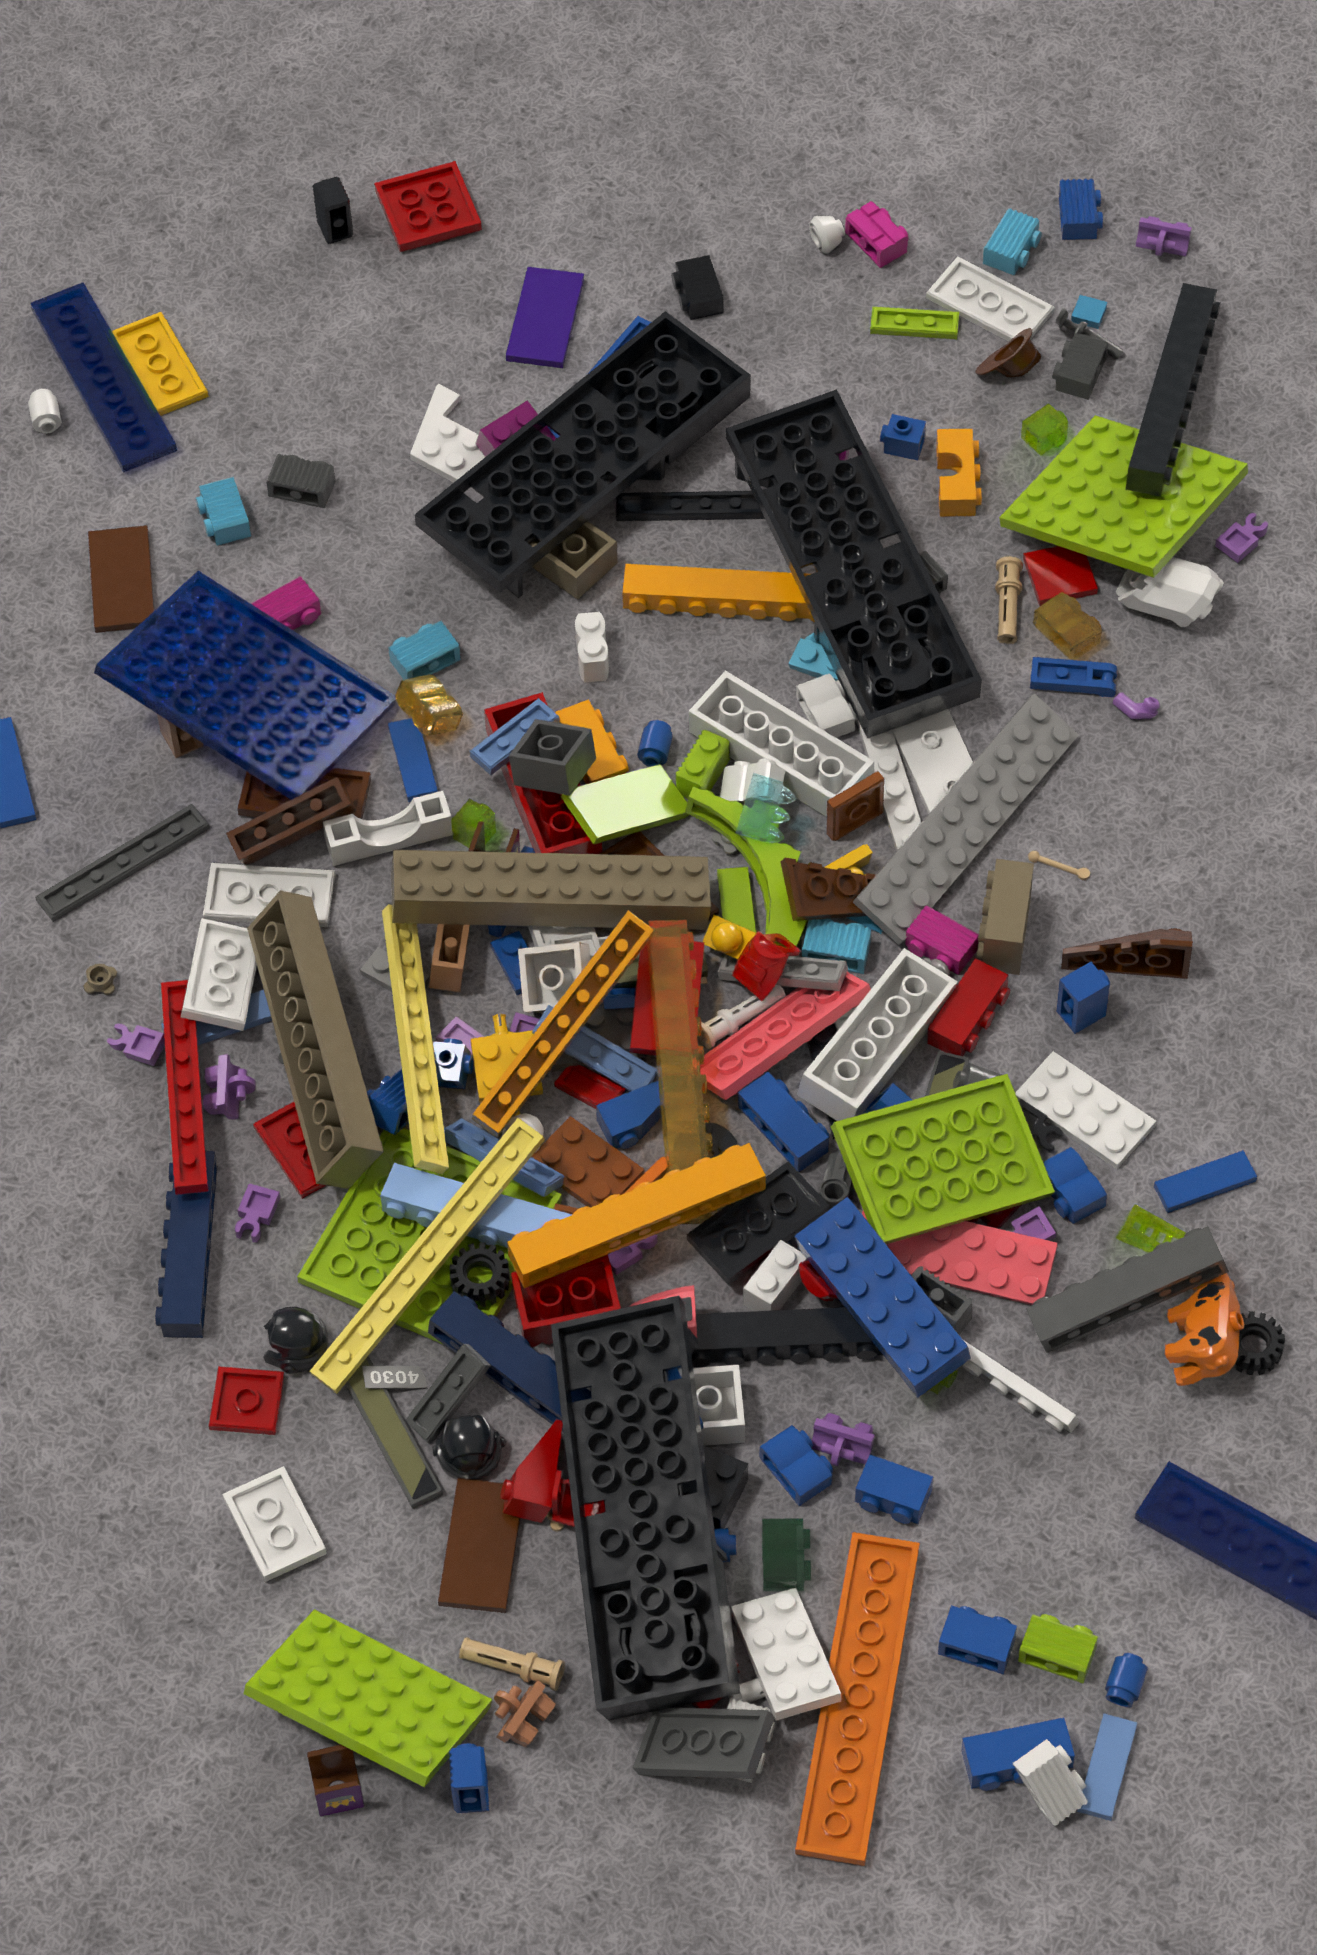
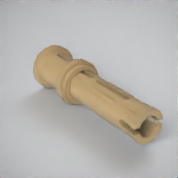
M1008 556L1002 557L996 562V569L999 572V579L995 584V590L999 595L997 640H999V643L1014 644L1017 641V599L1022 591L1020 572L1023 569V562L1019 558Z
M467 1637L464 1638L459 1653L460 1659L470 1660L518 1674L520 1679L527 1683L531 1680H538L543 1684L550 1685V1689L555 1691L558 1690L565 1671V1661L558 1660L553 1662L538 1657V1654L535 1652L523 1655L471 1640Z

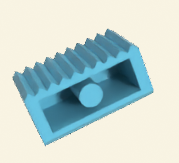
M1009 208L984 247L983 264L1015 275L1019 267L1024 268L1029 259V250L1031 247L1036 248L1041 239L1042 232L1039 231L1038 218H1033L1022 212L1018 213L1017 210L1013 211Z
M234 477L199 486L200 496L196 497L197 507L200 515L206 513L207 519L203 520L208 537L214 536L217 546L251 537L249 520Z
M442 621L433 625L426 624L417 633L407 638L400 637L393 642L392 646L388 647L390 662L408 686L461 660L459 644Z
M831 919L809 920L802 947V957L847 961L849 972L864 974L871 944V929L869 927L865 928V926L859 923L846 925L845 923L834 922Z

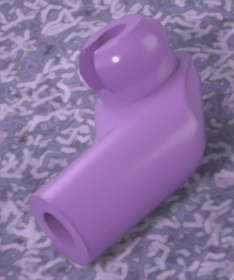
M1123 692L1119 693L1112 703L1130 719H1152L1158 714L1157 710L1160 707L1159 701L1153 697L1145 698L1143 703H1135Z

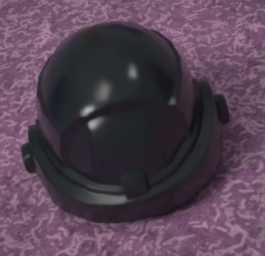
M285 1307L276 1310L272 1318L264 1325V1328L268 1330L269 1344L279 1352L276 1353L268 1350L263 1356L264 1361L288 1374L312 1368L326 1351L328 1343L326 1326L316 1314L304 1308Z
M466 1415L447 1421L441 1438L436 1440L432 1449L433 1456L437 1457L446 1474L455 1479L477 1480L488 1476L498 1466L505 1443L504 1437H501L498 1431H493L484 1417L480 1415Z

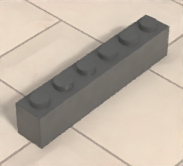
M1207 1226L1203 1229L1196 1228L1187 1232L1183 1238L1172 1243L1164 1242L1154 1248V1251L1143 1256L1130 1257L1123 1265L1112 1270L1105 1269L1099 1271L1090 1280L1081 1284L1073 1283L1064 1288L1063 1292L1052 1297H1042L1036 1300L1032 1306L1026 1308L1047 1353L1228 1273L1229 1270L1209 1227Z

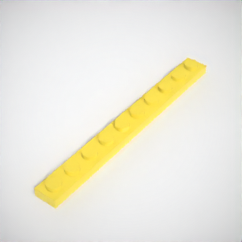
M388 904L383 909L382 916L414 1167L443 1174L449 1168L417 924L392 923V905Z
M517 1118L312 1367L310 1370L311 1375L336 1394L341 1390L545 1141L543 1135L521 1119Z

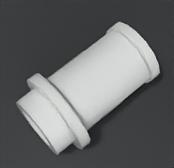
M758 1678L739 1684L741 1693L728 1696L729 1700L734 1698L735 1700L748 1703L766 1697Z

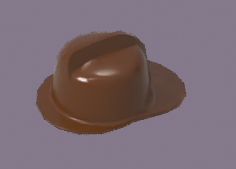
M1024 329L1006 345L992 353L976 368L975 373L983 375L997 370L1010 378L1020 377L1028 373L1041 359V354L1030 339L1033 333L1032 329Z

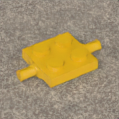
M498 1014L492 1017L495 1029L494 1034L486 1037L470 1038L479 1103L484 1100L533 1035V1030L516 1033L508 1032L505 1014H500L501 1026ZM542 1081L531 1096L543 1094Z

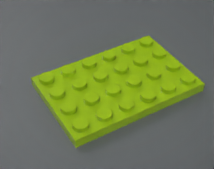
M1008 1074L836 1121L831 1125L866 1219L885 1244L1050 1197L1055 1193Z
M315 1609L245 1684L243 1693L423 1787L429 1783L450 1758L449 1751L460 1745L486 1715L492 1703L491 1698Z

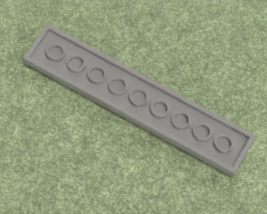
M1035 693L1031 695L856 897L853 903L898 945L907 938V928L914 922V919L921 913V910L926 905L931 908L935 905L1079 735Z

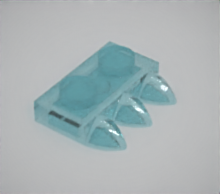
M753 773L735 834L766 843H776L784 840L783 833L771 823L778 824L790 820L789 814L777 804L791 803L796 800L795 795L787 787L783 786L782 781Z

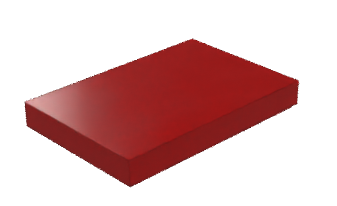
M295 1102L253 1123L255 1131L302 1199L326 1186L316 1183Z

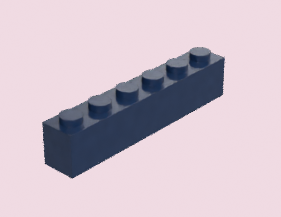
M205 1151L208 1179L207 1192L176 1195L173 1163H169V1182H173L172 1191H167L166 1209L170 1210V1219H165L163 1226L164 1239H168L167 1248H162L161 1267L165 1268V1276L159 1277L158 1295L163 1298L162 1306L156 1307L155 1315L156 1326H161L163 1337L203 1338L218 1167L215 1151Z
M454 1291L430 1318L428 1333L455 1353L463 1344H469L491 1365L484 1375L551 1424L557 1419L562 1420L555 1361L547 1354H539L531 1348L530 1343L519 1334L513 1335L505 1329L504 1324L493 1315L488 1316L483 1313L471 1298L460 1296ZM587 1388L571 1391L572 1402L592 1398L591 1391Z

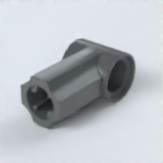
M840 1150L830 1153L824 1180L819 1190V1195L830 1205L831 1209L846 1197L849 1198L852 1180Z

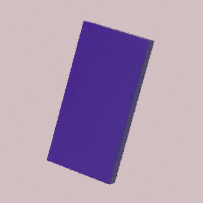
M527 267L506 351V361L555 368L564 367L584 283V273Z

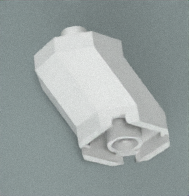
M1172 557L1154 578L1128 569L1116 590V594L1119 596L1118 600L1128 608L1172 620L1180 627H1187L1198 617L1204 619L1210 613L1213 607L1211 602L1223 587L1224 582L1218 577L1217 573L1207 566Z

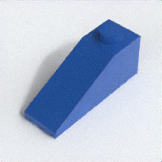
M685 1070L596 1105L597 1122L608 1143L616 1149L620 1147L628 1149L633 1147L638 1140L642 1139L687 1090V1074Z

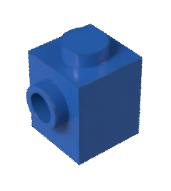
M892 414L889 424L883 425L880 434V442H884V453L918 461L926 437V421Z

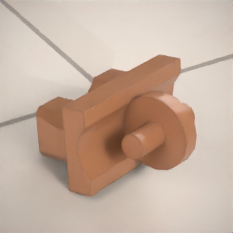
M537 1680L533 1686L527 1689L520 1701L517 1698L522 1690L517 1686H513L509 1693L501 1690L497 1691L494 1700L499 1705V1708L495 1715L500 1719H504L508 1712L512 1714L496 1738L503 1742L511 1739L524 1747L531 1743L538 1729L525 1721V1717L531 1712L537 1718L544 1721L556 1705L542 1692L546 1687L543 1683Z

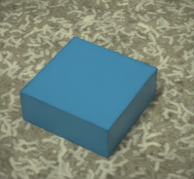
M1080 295L1072 313L1071 321L1077 324L1085 321L1088 323V327L1099 329L1108 302Z

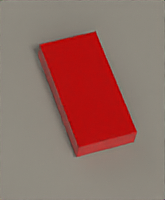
M581 1065L566 1067L554 1083V1087L596 1109V1105L626 1093L625 1088Z

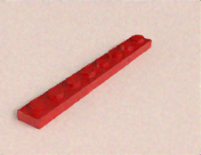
M188 980L161 983L174 1188L176 1195L208 1191L197 1027L195 1020L181 1017Z

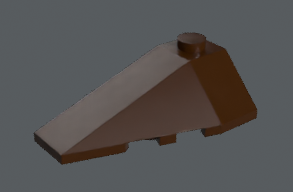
M1177 928L1168 930L1158 929L1063 948L1061 969L1077 970L1092 962L1098 970H1103L1105 973L1188 979L1193 945L1192 931H1182Z

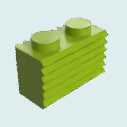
M707 730L701 731V735H698L696 744H693L690 753H687V758H684V762L681 763V767H678L676 772V787L684 798H689L693 787L711 791L730 760V741Z
M1032 1614L1020 1646L1018 1662L1084 1684L1097 1648L1098 1636L1093 1635V1632L1087 1627L1075 1625L1072 1628L1060 1624V1621L1054 1616L1042 1614L1039 1617Z

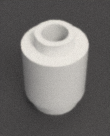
M48 389L34 391L28 401L32 426L38 432L52 433L62 423L57 398Z

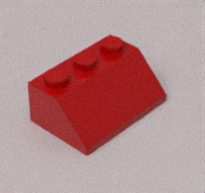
M608 1254L526 1288L523 1287L517 1272L511 1273L522 1336L530 1343L531 1347L553 1343L551 1324L621 1309Z

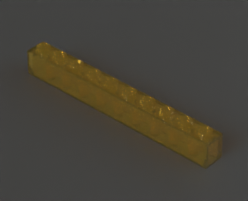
M686 920L648 921V925L654 929V932L646 944L666 1174L672 1170L679 1169L681 1171L689 1168L696 1161L708 1157V1152H712L711 1133H706L705 1123H709L710 1118L709 1104H703L702 1095L707 1092V1079L705 1074L701 1075L700 1065L704 1064L703 1046H698L697 1036H701V1018L695 1017V1007L699 1006L698 988H693L692 979H696L695 960H690L689 951H693L694 938L693 932L687 931ZM712 1212L682 1224H701L712 1216Z

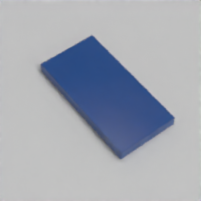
M11 717L0 719V828L37 820Z

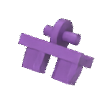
M1151 216L1148 218L1141 217L1136 247L1156 250L1155 255L1162 256L1163 252L1186 257L1192 227H1188V224L1181 222L1175 224L1162 222L1159 218Z
M228 1054L220 1055L218 1065L205 1068L206 1084L210 1088L217 1087V1092L203 1096V1107L210 1115L224 1114L228 1119H238L239 1101H244L246 1094L255 1091V1079L247 1076L246 1069H241L239 1066L230 1063V1056Z
M827 1413L823 1419H816L813 1427V1447L811 1449L832 1455L830 1464L833 1466H838L841 1458L866 1464L869 1455L872 1453L875 1436L872 1434V1425L860 1422L855 1425L854 1429L842 1425L843 1420L840 1416Z

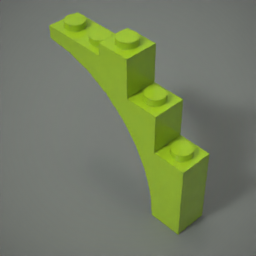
M693 787L688 798L685 813L713 827L741 852L753 870L763 894L766 912L765 934L779 933L797 947L808 920L793 921L780 863L785 857L796 859V862H798L801 852L788 844L774 841L784 811L771 803H763L755 800L752 809H749L737 801H728L716 796L711 791ZM775 941V944H776V945H781V946L787 948V947L784 946L783 944H781V943Z

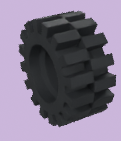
M474 1243L469 1244V1251L466 1252L464 1248H461L459 1250V1257L454 1255L452 1258V1264H450L449 1268L451 1287L453 1292L455 1291L460 1296H468L474 1302L479 1301L480 1307H486L485 1301L487 1300L493 1305L497 1303L496 1296L502 1299L505 1296L504 1290L508 1291L510 1274L507 1258L505 1259L504 1253L501 1250L497 1253L496 1246L490 1245L489 1249H486V1244L480 1243V1248L475 1249ZM475 1267H487L493 1273L491 1279L484 1283L471 1282L467 1278V1274Z
M1249 1311L1248 1318H1245L1244 1313H1242L1244 1329L1239 1330V1351L1235 1363L1237 1365L1236 1370L1242 1373L1243 1369H1247V1375H1253L1254 1371H1258V1374L1262 1375L1265 1373V1369H1268L1270 1372L1274 1369L1275 1363L1279 1364L1283 1354L1285 1335L1282 1334L1283 1329L1280 1324L1275 1327L1276 1320L1273 1317L1266 1321L1265 1313L1261 1312L1259 1318L1255 1317V1311ZM1247 1335H1258L1264 1339L1267 1347L1259 1353L1249 1352L1242 1347L1241 1340Z

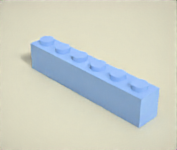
M394 1163L380 1195L382 1211L391 1217L398 1219L404 1217L417 1221L424 1227H428L464 1183ZM500 1194L467 1236L478 1239L489 1246L499 1245L508 1248L507 1241H510L516 1234L523 1231L532 1232L542 1228L546 1222L552 1219L561 1220L572 1214Z

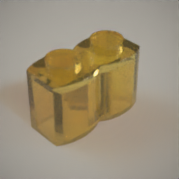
M1061 592L1034 610L1033 624L1070 660H1076L1100 643L1102 628L1099 621L1095 617L1081 611V606L1074 597H1069Z
M429 674L401 680L395 694L397 704L406 714L412 717L414 725L421 733L431 736L457 730L463 716L462 709L452 696L446 694L442 683L435 676Z

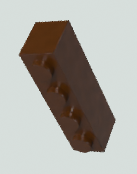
M336 777L227 832L226 835L239 861L244 865H249L323 828V821L346 816L357 810L344 784Z

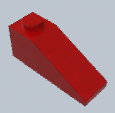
M557 1419L518 1466L511 1479H505L500 1494V1499L505 1500L504 1514L542 1523L552 1508V1493L557 1471L563 1426L562 1420Z

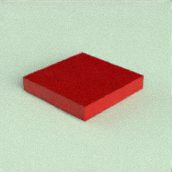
M1060 546L1023 553V560L1039 606L1098 593V587L1086 555Z
M218 1366L209 1430L276 1435L285 1378L284 1372Z

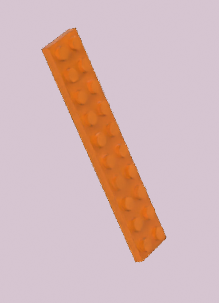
M852 1532L829 1666L841 1692V1702L827 1705L820 1709L795 1848L796 1855L865 1866L920 1543Z

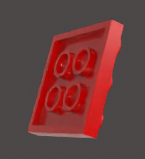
M456 161L374 183L375 192L400 252L482 230L480 218Z

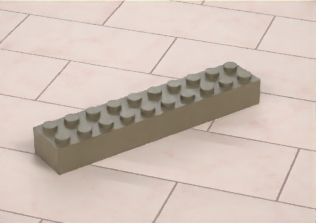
M393 850L391 870L392 923L615 928L629 910L653 929L687 928L707 930L711 910L708 857Z
M280 890L250 924L247 930L316 1183L349 1189L384 1151L312 897Z

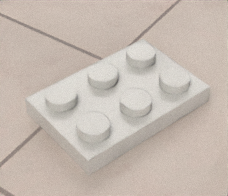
M284 1466L222 1494L224 1502L264 1582L327 1554L326 1548Z

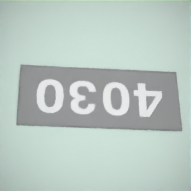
M362 1366L365 1388H427L426 1377L419 1366Z

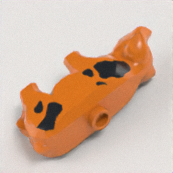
M1227 1273L1192 1288L1194 1292L1190 1298L1180 1305L1168 1309L1167 1318L1169 1323L1177 1322L1179 1330L1185 1331L1187 1334L1175 1343L1165 1344V1356L1170 1363H1186L1184 1366L1174 1368L1178 1386L1194 1384L1207 1377L1222 1376L1229 1372L1236 1363L1239 1351V1330L1244 1329V1320L1234 1291L1235 1284Z

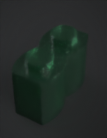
M803 1518L762 1519L763 1591H786L792 1588H796L797 1591H804V1581H811V1560H804V1549H810V1529H803Z

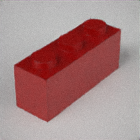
M975 958L929 1026L927 1044L943 1052L964 1056L966 1051L971 1053L978 1043V1033L982 1028L988 1029L995 1016L993 1011L996 1006H1003L1011 991L1008 988L1009 975Z

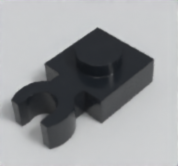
M1020 1098L1019 1104L1033 1139L1036 1136L1040 1139L1043 1148L1053 1151L1054 1146L1046 1141V1137L1050 1133H1055L1062 1138L1064 1135L1063 1131L1057 1126L1044 1125L1048 1116Z

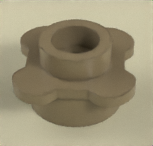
M95 964L87 968V982L83 986L86 993L103 992L105 995H109L114 992L113 980L117 976V971L114 967H108L105 964Z

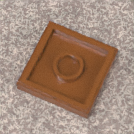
M879 771L827 800V835L832 841H837L883 813L884 777Z

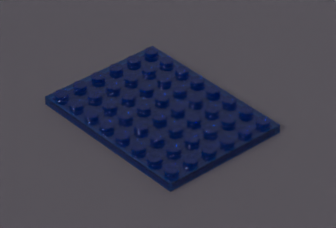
M197 571L100 660L94 670V673L291 800L310 791L385 716L397 700L396 695L200 571Z

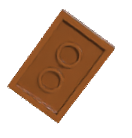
M571 1116L531 1156L563 1174L565 1177L561 1188L590 1208L602 1203L611 1195H623L645 1173L644 1168Z

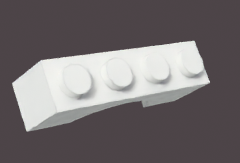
M443 791L413 798L403 811L389 818L362 820L354 814L323 821L325 842L333 866L453 835L452 817Z

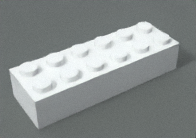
M726 670L689 710L690 733L698 737V735H701V731L707 730L730 741L729 755L735 761H745L751 764L758 763L759 759L776 761L777 766L785 769L782 790L826 817L827 800L874 773V761Z
M904 948L803 1073L797 1096L837 1121L863 1114L927 1033L929 1026L956 988L958 981Z

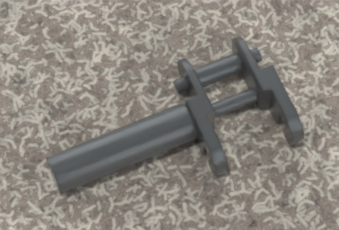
M1066 309L1061 310L1055 322L1059 325V328L1064 325L1073 332L1108 341V354L1116 359L1120 357L1123 352L1122 348L1088 328L1087 322L1082 321L1078 326L1067 319L1069 313Z

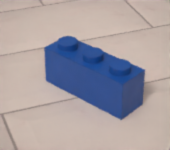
M767 1072L738 1092L739 1109L798 1172L829 1152L830 1136L827 1129L821 1123L816 1124L809 1116L806 1106L801 1101L796 1102L791 1097L787 1086L782 1080H776Z
M1065 1718L962 1738L961 1751L971 1789L980 1787L983 1791H989L998 1788L1002 1782L1012 1780L1017 1784H1023L1024 1782L1013 1766V1763L1046 1739L1055 1748L1059 1745L1063 1747L1072 1761L1068 1768H1073L1075 1755Z

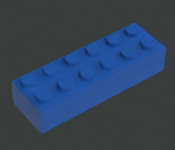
M848 1197L795 1235L799 1250L917 1398L971 1359L967 1344Z

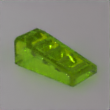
M1134 1204L1115 1238L1146 1252H1152L1156 1246L1161 1244L1156 1241L1160 1232L1166 1234L1162 1243L1170 1242L1172 1237L1176 1239L1183 1238L1186 1232ZM1135 1222L1141 1224L1138 1230L1132 1228ZM1148 1227L1154 1229L1150 1237L1145 1235Z

